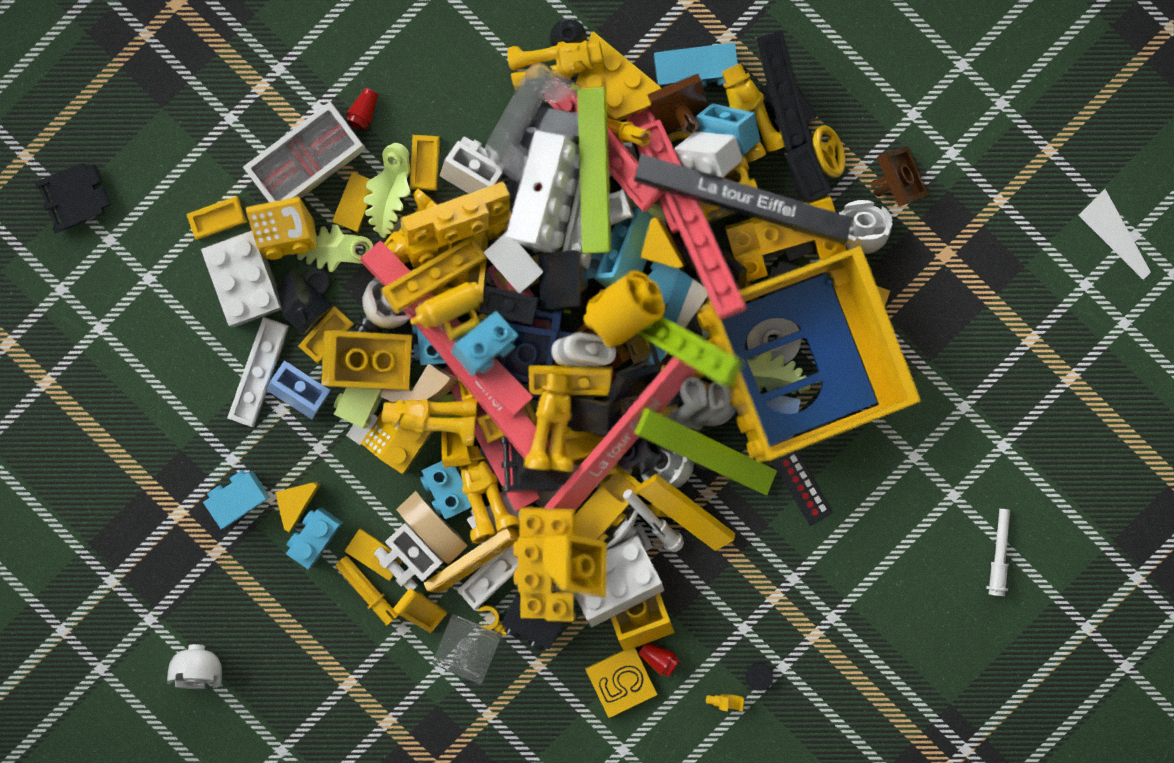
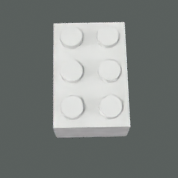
M252 231L201 249L228 326L236 327L282 310L277 285L268 260L257 249Z
M635 536L607 550L606 598L576 593V598L590 626L593 627L663 592L664 588L638 536Z

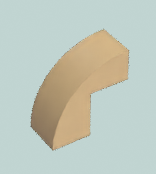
M428 364L414 388L409 385V390L383 389L379 396L392 402L412 399H427L434 402L450 392L457 384L458 379L439 366Z
M417 491L396 509L414 532L448 565L467 547L459 533L445 522L430 503Z

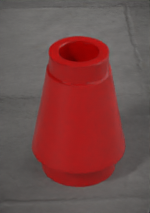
M364 88L363 92L347 111L346 115L348 117L346 122L359 130H366L367 126L371 125L379 95L371 89Z
M651 643L644 644L638 654L659 675H665L668 678L680 662V659L675 656L676 653Z

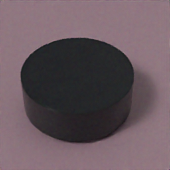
M312 269L304 276V279L320 295H324L329 291L331 278L324 270Z
M754 663L746 671V681L752 689L763 691L772 684L773 673L766 664Z

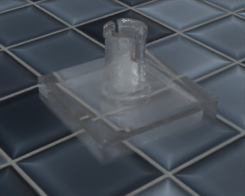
M452 614L432 665L482 685L502 634Z

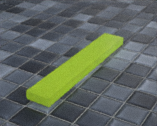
M605 87L577 89L582 253H611L607 91Z
M663 316L637 334L730 388L744 363Z
M644 409L634 433L764 495H768L777 470L756 462V460L650 409Z

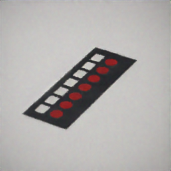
M797 450L783 454L772 461L810 526L833 513Z

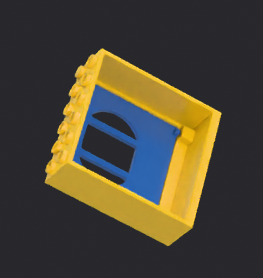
M861 246L738 291L743 302L827 271L825 275L745 304V311L719 321L711 302L698 309V323L703 330L706 329L709 337L707 342L744 362L732 387H728L731 392V401L729 403L732 407H736L739 415L736 418L738 427L742 433H746L749 443H746L748 453L752 459H756V462L771 460L920 402L919 395ZM773 318L786 319L800 327L799 331L749 350L744 349L749 333L756 325L765 320ZM805 338L818 373L761 394L748 359ZM816 382L822 383L816 400L801 412L785 414L774 411L766 405L767 401ZM875 403L878 404L875 407L869 408L867 410H864L862 412L856 413L854 415H851L849 417H846L844 419L838 420L827 425V422L831 420L837 419L839 417L855 412L857 410L873 405ZM808 429L812 430L795 438L789 439L787 441L769 447V444L775 443L777 441L793 436L800 432L806 431Z

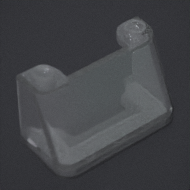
M536 63L530 66L487 140L485 146L487 156L505 175L515 181H522L530 150L519 144L543 100L559 103L566 96L576 98L577 90L581 89L582 85L548 65Z

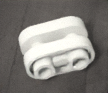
M576 333L556 340L552 346V356L562 366L599 367L610 364L615 359L616 349L615 347H607L600 336Z

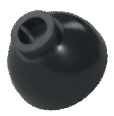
M574 19L560 20L553 26L550 32L552 47L557 46L559 42L582 43L587 40L585 28Z

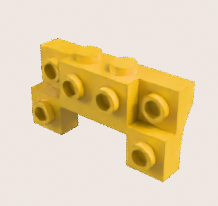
M504 182L401 218L407 254L413 268L421 266L439 255V247L484 231L488 240L502 237L508 231L512 217L509 209L510 194Z
M830 195L808 203L809 205L835 212ZM756 218L725 226L734 258L747 269L746 282L768 276L762 255L812 240L815 241L820 260L846 251L845 245Z
M619 465L617 474H607L599 483L600 488L573 516L575 536L605 542L609 537L606 535L607 531L612 526L617 528L627 517L624 513L630 504L624 499L623 494L628 489H631L638 496L637 489L640 483Z
M521 507L519 509L520 536L518 541L514 542L513 553L514 558H518V568L514 570V584L518 585V593H520L521 618H544L546 621H574L576 618V612H574L576 593L555 590L556 582L543 567L544 538L564 534L575 536V531H573L575 509Z

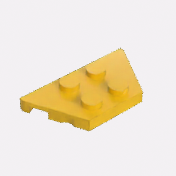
M593 31L588 43L600 41L604 63L595 64L593 69H586L580 72L575 85L576 89L605 87L607 91V115L617 121L624 120L631 114L647 111L648 107H651L647 94L659 90L661 87Z

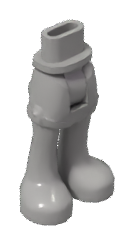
M688 378L684 381L680 390L684 404L679 409L672 411L668 418L698 432L702 429L705 420L722 411L731 401V392L727 386L718 381L713 382L706 392L703 383L699 379Z

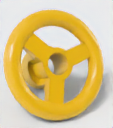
M821 125L815 130L813 135L814 153L823 172L832 178H837L842 175L845 169L844 148L836 132L829 126ZM823 133L829 137L827 143L821 141Z

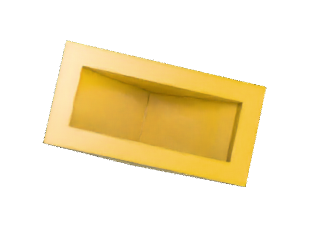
M661 216L651 219L641 258L675 268L683 267L686 265V262Z
M313 482L275 492L284 530L288 532L294 530L321 484Z

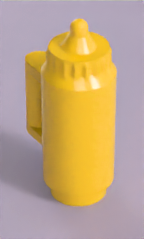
M466 282L423 302L421 306L416 308V316L411 319V324H421L425 329L443 324L450 341L469 333L480 324L474 310L483 302V296L478 285L475 282L470 284ZM468 312L471 320L451 328L450 320Z

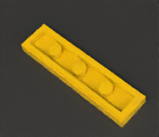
M471 236L385 286L381 292L397 314L482 264L488 257L484 254L474 237Z
M658 474L638 485L637 493L716 551L734 541L735 533Z
M505 528L424 582L427 591H445L514 545L515 541H518L520 529Z

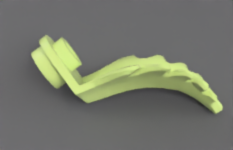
M393 143L384 149L382 153L384 170L366 183V188L373 193L364 197L363 202L373 207L367 209L365 215L372 216L368 223L375 225L373 230L378 232L382 238H386L388 234H391L390 229L393 230L395 227L393 222H397L398 216L394 210H403L400 198L407 197L410 193L407 182L411 172L409 152L405 146L399 143Z
M338 225L332 226L330 234L327 228L322 226L319 235H316L317 249L309 250L305 254H297V259L302 260L306 256V264L311 265L314 259H316L318 269H322L327 263L328 270L334 272L340 262L361 264L360 258L373 247V244L368 238L363 236L342 234ZM357 245H361L364 249L361 255L356 253Z
M767 351L748 359L759 392L763 387L770 392L777 389V387L780 388L807 377L806 375L801 377L803 372L801 368L794 370L796 365L794 361H790L784 366L785 356L783 354L778 355L772 360L771 351ZM810 385L798 389V392L802 394L803 391H808ZM795 390V391H793V392H790V393H791V394H796L797 390Z

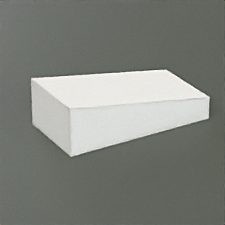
M371 413L369 418L372 419L367 429L353 424L346 436L361 445L362 440L379 417Z

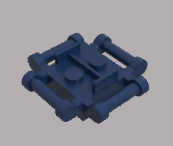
M537 309L535 318L552 321L551 329L515 323V321L506 319V323L518 336L513 343L515 348L505 357L499 355L498 361L516 380L529 382L530 365L554 366L555 360L552 356L554 342L576 334L574 332L560 331L564 309ZM532 395L533 398L531 400L540 401L541 395Z

